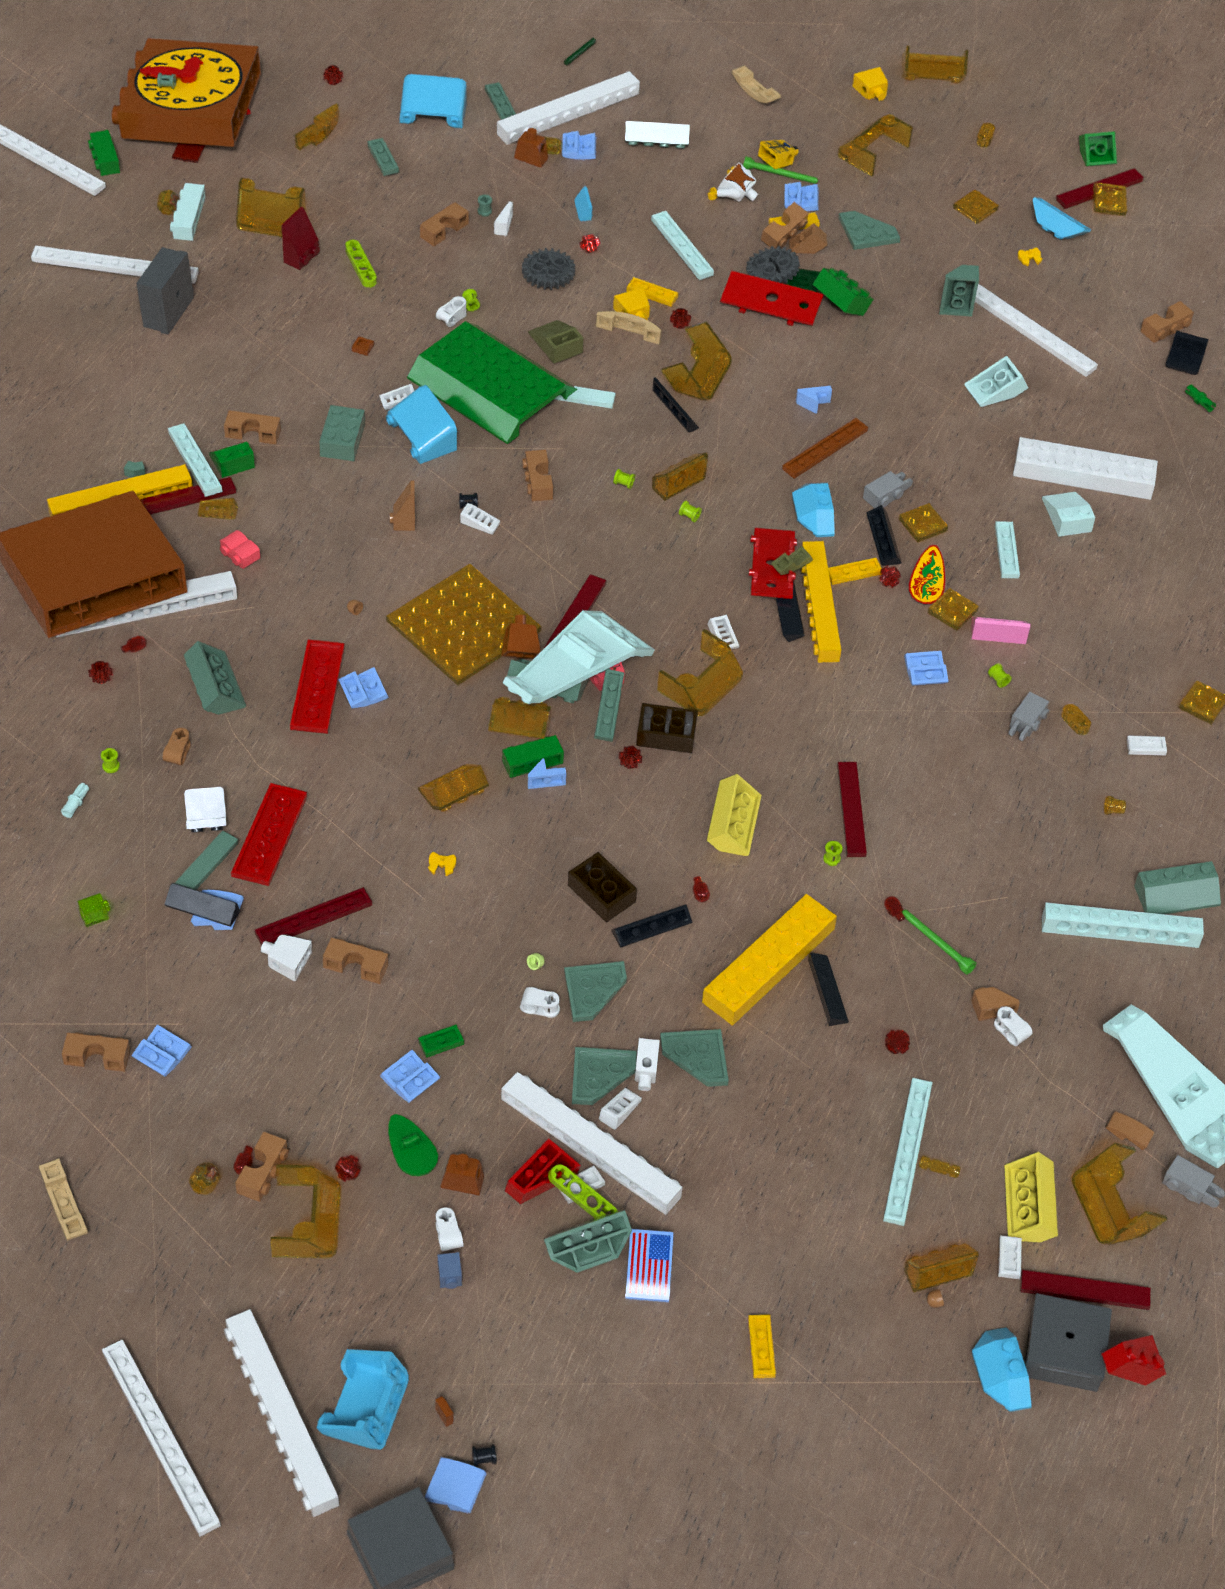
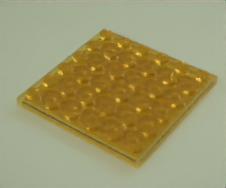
M471 564L466 565L386 616V621L456 685L461 684L502 657L505 629L511 623H515L516 615H525L526 624L535 625L537 634L542 629L539 623Z

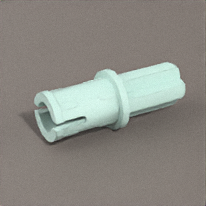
M85 783L79 784L74 793L68 796L67 803L61 809L63 816L71 818L78 806L82 805V799L89 790Z

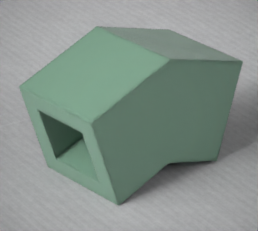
M128 461L124 467V475L132 478L145 474L142 461Z

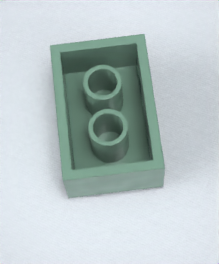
M330 405L319 441L320 457L355 461L365 427V410Z

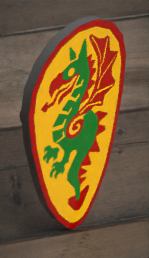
M930 545L921 554L909 582L911 597L922 605H931L938 602L945 590L944 560L941 551L936 545Z

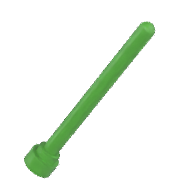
M745 157L743 164L745 169L753 170L755 168L813 184L818 183L816 177L781 168L774 169L769 165L755 162L751 157Z
M908 910L902 911L901 914L906 920L959 963L958 966L963 973L968 975L974 970L977 963L973 959L960 955Z

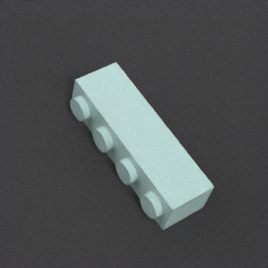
M185 183L184 188L180 190L177 211H174V221L170 224L173 239L193 241L206 198L204 185Z

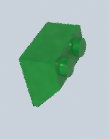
M1115 131L1079 136L1080 153L1086 166L1117 164Z
M247 441L209 452V456L222 478L255 468L254 453Z

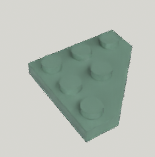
M856 211L839 213L838 218L854 250L900 243V236L894 226Z
M624 961L564 967L573 1022L593 1020L625 985L627 976Z
M721 1029L660 1033L662 1055L707 1087L728 1085L729 1080Z
M575 1047L572 1104L593 1105L636 1072L637 1051Z

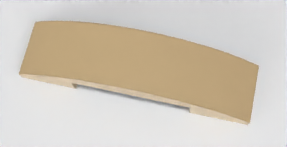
M746 66L732 70V74L738 84L753 99L762 103H769L781 98V95L773 88L766 89L753 78L754 73Z
M615 311L597 313L596 327L610 331L614 327L644 335L643 340L660 344L661 329L644 318Z
M56 1159L40 1165L39 1170L67 1241L87 1234L88 1231L75 1203L60 1160Z

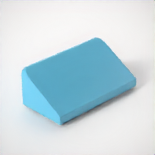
M585 186L574 200L579 221H589L592 219V204L588 189Z

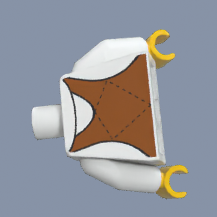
M738 163L736 166H732L731 170H727V176L719 185L718 190L714 187L710 188V192L707 193L708 199L715 200L717 196L729 197L740 202L746 196L753 202L758 196V193L752 189L756 179L752 176L750 170L745 169L741 163Z

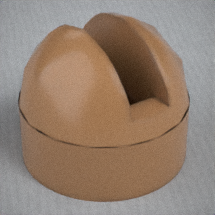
M351 600L347 604V609L351 614L359 615L363 609V603L358 600Z
M939 1289L931 1291L927 1296V1302L933 1308L944 1306Z

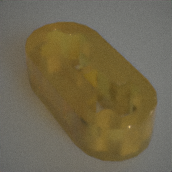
M982 124L977 136L976 143L978 146L988 147L991 144L995 132L993 124Z
M544 137L548 154H559L562 150V141L557 138Z
M1065 705L1061 714L1063 720L1075 733L1079 735L1087 734L1091 727V721L1076 705Z

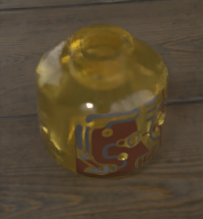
M172 190L160 192L157 201L158 210L164 215L173 214L174 211H177L179 196Z
M199 1164L190 1175L189 1184L195 1193L208 1195L218 1185L221 1178L220 1173L213 1164Z

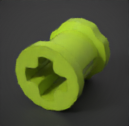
M467 289L462 293V297L466 300L468 311H475L480 307V302L476 298L477 293L474 289Z
M618 469L613 483H619L631 489L636 475H630Z
M684 501L679 509V515H685L694 523L699 519L702 512L700 507L696 508L690 505L688 501Z
M1000 663L995 664L988 671V675L996 680L999 688L1007 686L1012 680L1010 674H1006Z
M107 748L102 751L103 770L106 773L117 772L120 768L117 760L118 752L113 748Z
M829 841L825 845L826 853L823 860L829 866H836L840 863V854L843 847L839 842Z

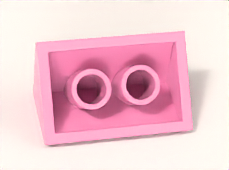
M972 616V639L1017 644H1026L1030 623L1026 621Z

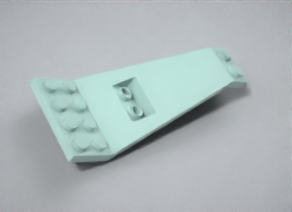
M583 610L517 676H506L503 684L508 687L510 692L521 696L523 702L527 704L541 703L630 657L652 656L655 649L604 612Z
M1131 1004L1103 1024V1031L1119 1040L1185 1149L1215 1168H1219L1225 1163V1084L1146 1012Z

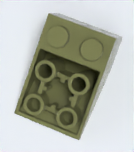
M559 320L528 331L553 364L583 353L584 337L575 327Z

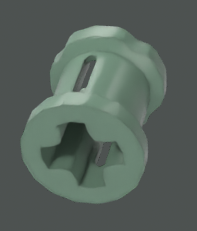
M158 73V87L168 86L175 89L176 75H162V73Z
M480 195L478 197V214L483 217L490 216L492 214V208L490 207L492 197Z

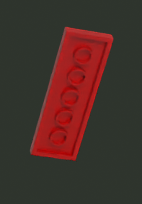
M307 640L290 730L328 734L345 643Z
M270 783L231 871V877L266 886L270 885L307 799L306 791Z

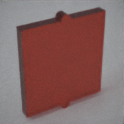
M178 143L172 159L198 163L206 145Z

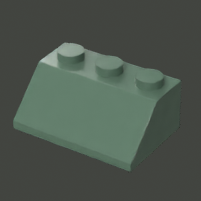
M961 265L946 274L939 314L972 317L979 283V266Z

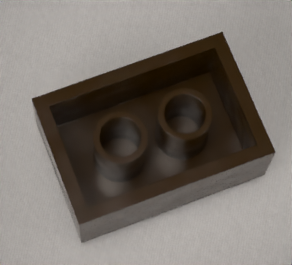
M642 703L636 746L692 753L698 710Z
M599 852L568 872V886L606 923L636 903L637 888Z

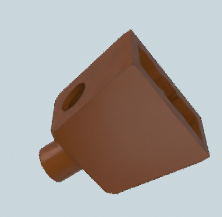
M529 128L521 135L517 142L514 159L542 168L548 160L546 139L543 136L537 135L535 128Z
M516 615L515 623H511L505 629L501 655L504 657L534 659L541 652L537 628L535 625L526 624L525 615Z
M451 1154L440 1188L480 1196L484 1181L480 1160L469 1158L466 1154Z

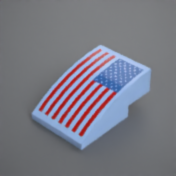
M632 1229L629 1239L625 1299L669 1302L673 1232Z

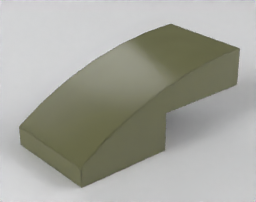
M801 546L789 556L786 553L782 554L771 565L780 575H785L789 573V570L796 571L804 567L813 559Z

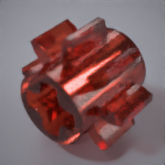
M330 65L325 68L323 73L324 80H327V83L330 85H337L342 81L343 71H339V67L336 65Z
M594 234L583 236V241L579 242L581 250H585L586 253L597 251V246L601 245L599 237H594Z
M678 308L672 311L670 322H673V327L683 329L689 326L691 315H688V310Z
M887 565L881 569L879 579L885 587L890 585L894 588L899 584L901 574L895 566L890 568Z
M97 661L91 664V669L88 670L89 677H92L93 683H106L110 681L109 675H113L112 668H109L108 662Z
M633 745L624 746L623 752H619L620 765H624L627 769L637 768L638 763H642L641 750Z
M891 1030L886 1035L885 1046L892 1054H898L899 1052L904 1054L909 1049L910 1037L905 1031L897 1030L895 1032Z
M353 1155L346 1156V1158L342 1156L335 1166V1170L338 1173L337 1178L344 1182L350 1181V1179L355 1180L361 1172V1166L358 1163L359 1159Z

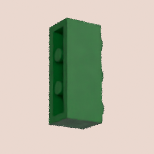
M109 130L89 133L90 140H88L89 150H91L96 170H99L101 176L120 173L119 160Z
M556 735L502 749V762L509 778L530 773L543 758L546 768L563 764L564 751Z

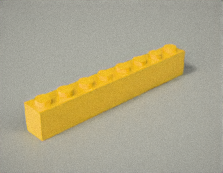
M184 464L47 499L48 511L50 516L129 491H134L140 500L191 487L192 479Z
M824 541L802 542V547L813 559V561L800 568L801 573H804L802 583L803 587H806L805 600H808L807 614H810L809 627H812L811 641L815 642L813 644V654L817 655L818 663L840 662L841 644Z

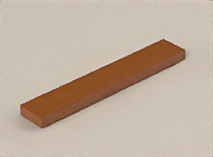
M857 418L853 419L783 464L782 470L795 479L866 433L868 426Z

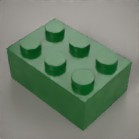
M823 268L813 285L845 313L864 316L874 300L869 296L870 293L860 288L857 281L848 278V274L845 271Z

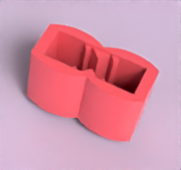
M239 530L220 540L221 553L231 558L236 566L244 569L261 558L258 546L251 540H248Z

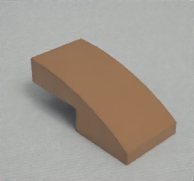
M1119 1112L1113 1113L1106 1126V1129L1119 1139L1127 1138L1141 1150L1147 1148L1154 1134V1131L1142 1123Z

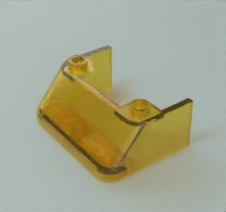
M906 46L903 52L902 76L906 80L920 78L949 80L952 83H961L967 75L968 50H965L962 56L909 53L910 46Z
M891 114L885 115L868 124L838 148V157L872 177L874 175L877 155L866 149L868 145L884 134L909 148L913 127Z
M707 321L685 328V331L694 342L691 347V355L696 362L691 371L688 370L683 362L662 368L661 370L676 392L703 401L709 400L714 396L732 363L730 353Z
M705 629L702 631L700 650L715 659V661L698 677L684 673L675 679L663 670L659 671L657 691L685 709L698 710L697 716L706 715L743 677V670L729 644Z
M1113 1143L1079 1168L1072 1177V1184L1094 1234L1101 1244L1106 1245L1143 1237L1167 1220L1166 1215L1145 1211L1140 1216L1130 1219L1115 1185L1121 1182L1124 1177V1168L1121 1162L1135 1153L1136 1149L1119 1143Z
M276 1165L278 1185L313 1186L311 1222H300L295 1225L292 1237H270L272 1257H333L338 1248L341 1201L340 1183L311 1165Z

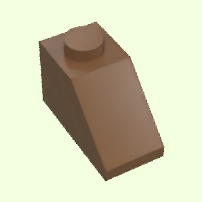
M812 224L789 240V248L792 252L815 254L827 246L826 233L815 224Z
M981 987L974 990L971 1000L978 1021L997 1018L998 1010L1001 1007H1010L1017 1014L1020 1004L1018 999L995 987Z

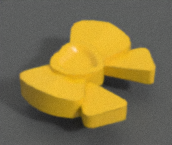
M1036 247L1026 251H1018V259L1026 266H1029V260L1032 259L1035 260L1037 265L1042 261L1041 252Z
M432 852L429 856L428 870L434 875L438 866L441 868L445 867V876L453 873L456 867V856H443Z

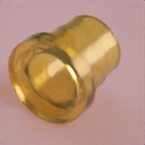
M1107 796L1104 802V813L1106 815H1111L1112 813L1124 814L1126 801L1116 799L1113 796Z

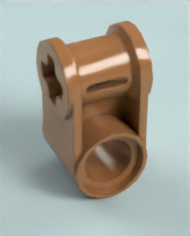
M177 728L172 732L170 740L163 751V761L178 765L184 764L191 747L187 729Z

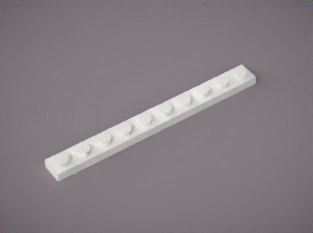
M0 125V144L94 196L106 188L105 182Z
M35 246L31 256L32 262L142 276L152 262L43 246ZM190 267L192 283L195 284L199 269L198 267Z
M978 284L975 299L977 304L1085 377L1097 369V363Z
M120 1340L102 1349L104 1357L199 1537L220 1527V1521L123 1340Z

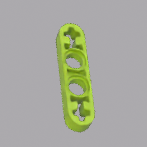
M357 240L347 241L345 244L346 254L362 285L367 288L374 287L377 283L376 274L361 244Z
M556 1165L549 1171V1181L593 1218L605 1216V1213L608 1211L611 1213L618 1212L611 1203L564 1165ZM561 1171L562 1178L556 1179L557 1174L555 1172ZM570 1178L571 1180L564 1186L565 1180ZM572 1183H577L580 1186L579 1194L571 1192L570 1185ZM590 1196L594 1197L597 1201V1205L594 1208L587 1205V1198ZM603 1205L604 1207L597 1213L596 1211Z

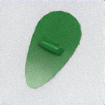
M398 1114L392 1115L388 1124V1135L398 1167L410 1176L419 1177L427 1175L434 1170L438 1162L436 1147L412 1121Z

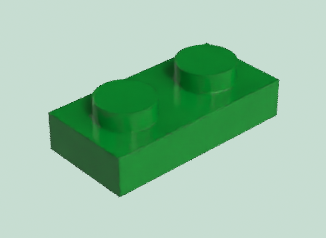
M457 1025L418 1038L426 1058L464 1045V1039Z

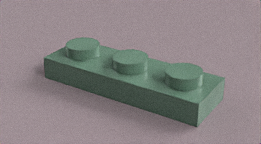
M383 138L367 141L368 148L383 176L399 173V167Z

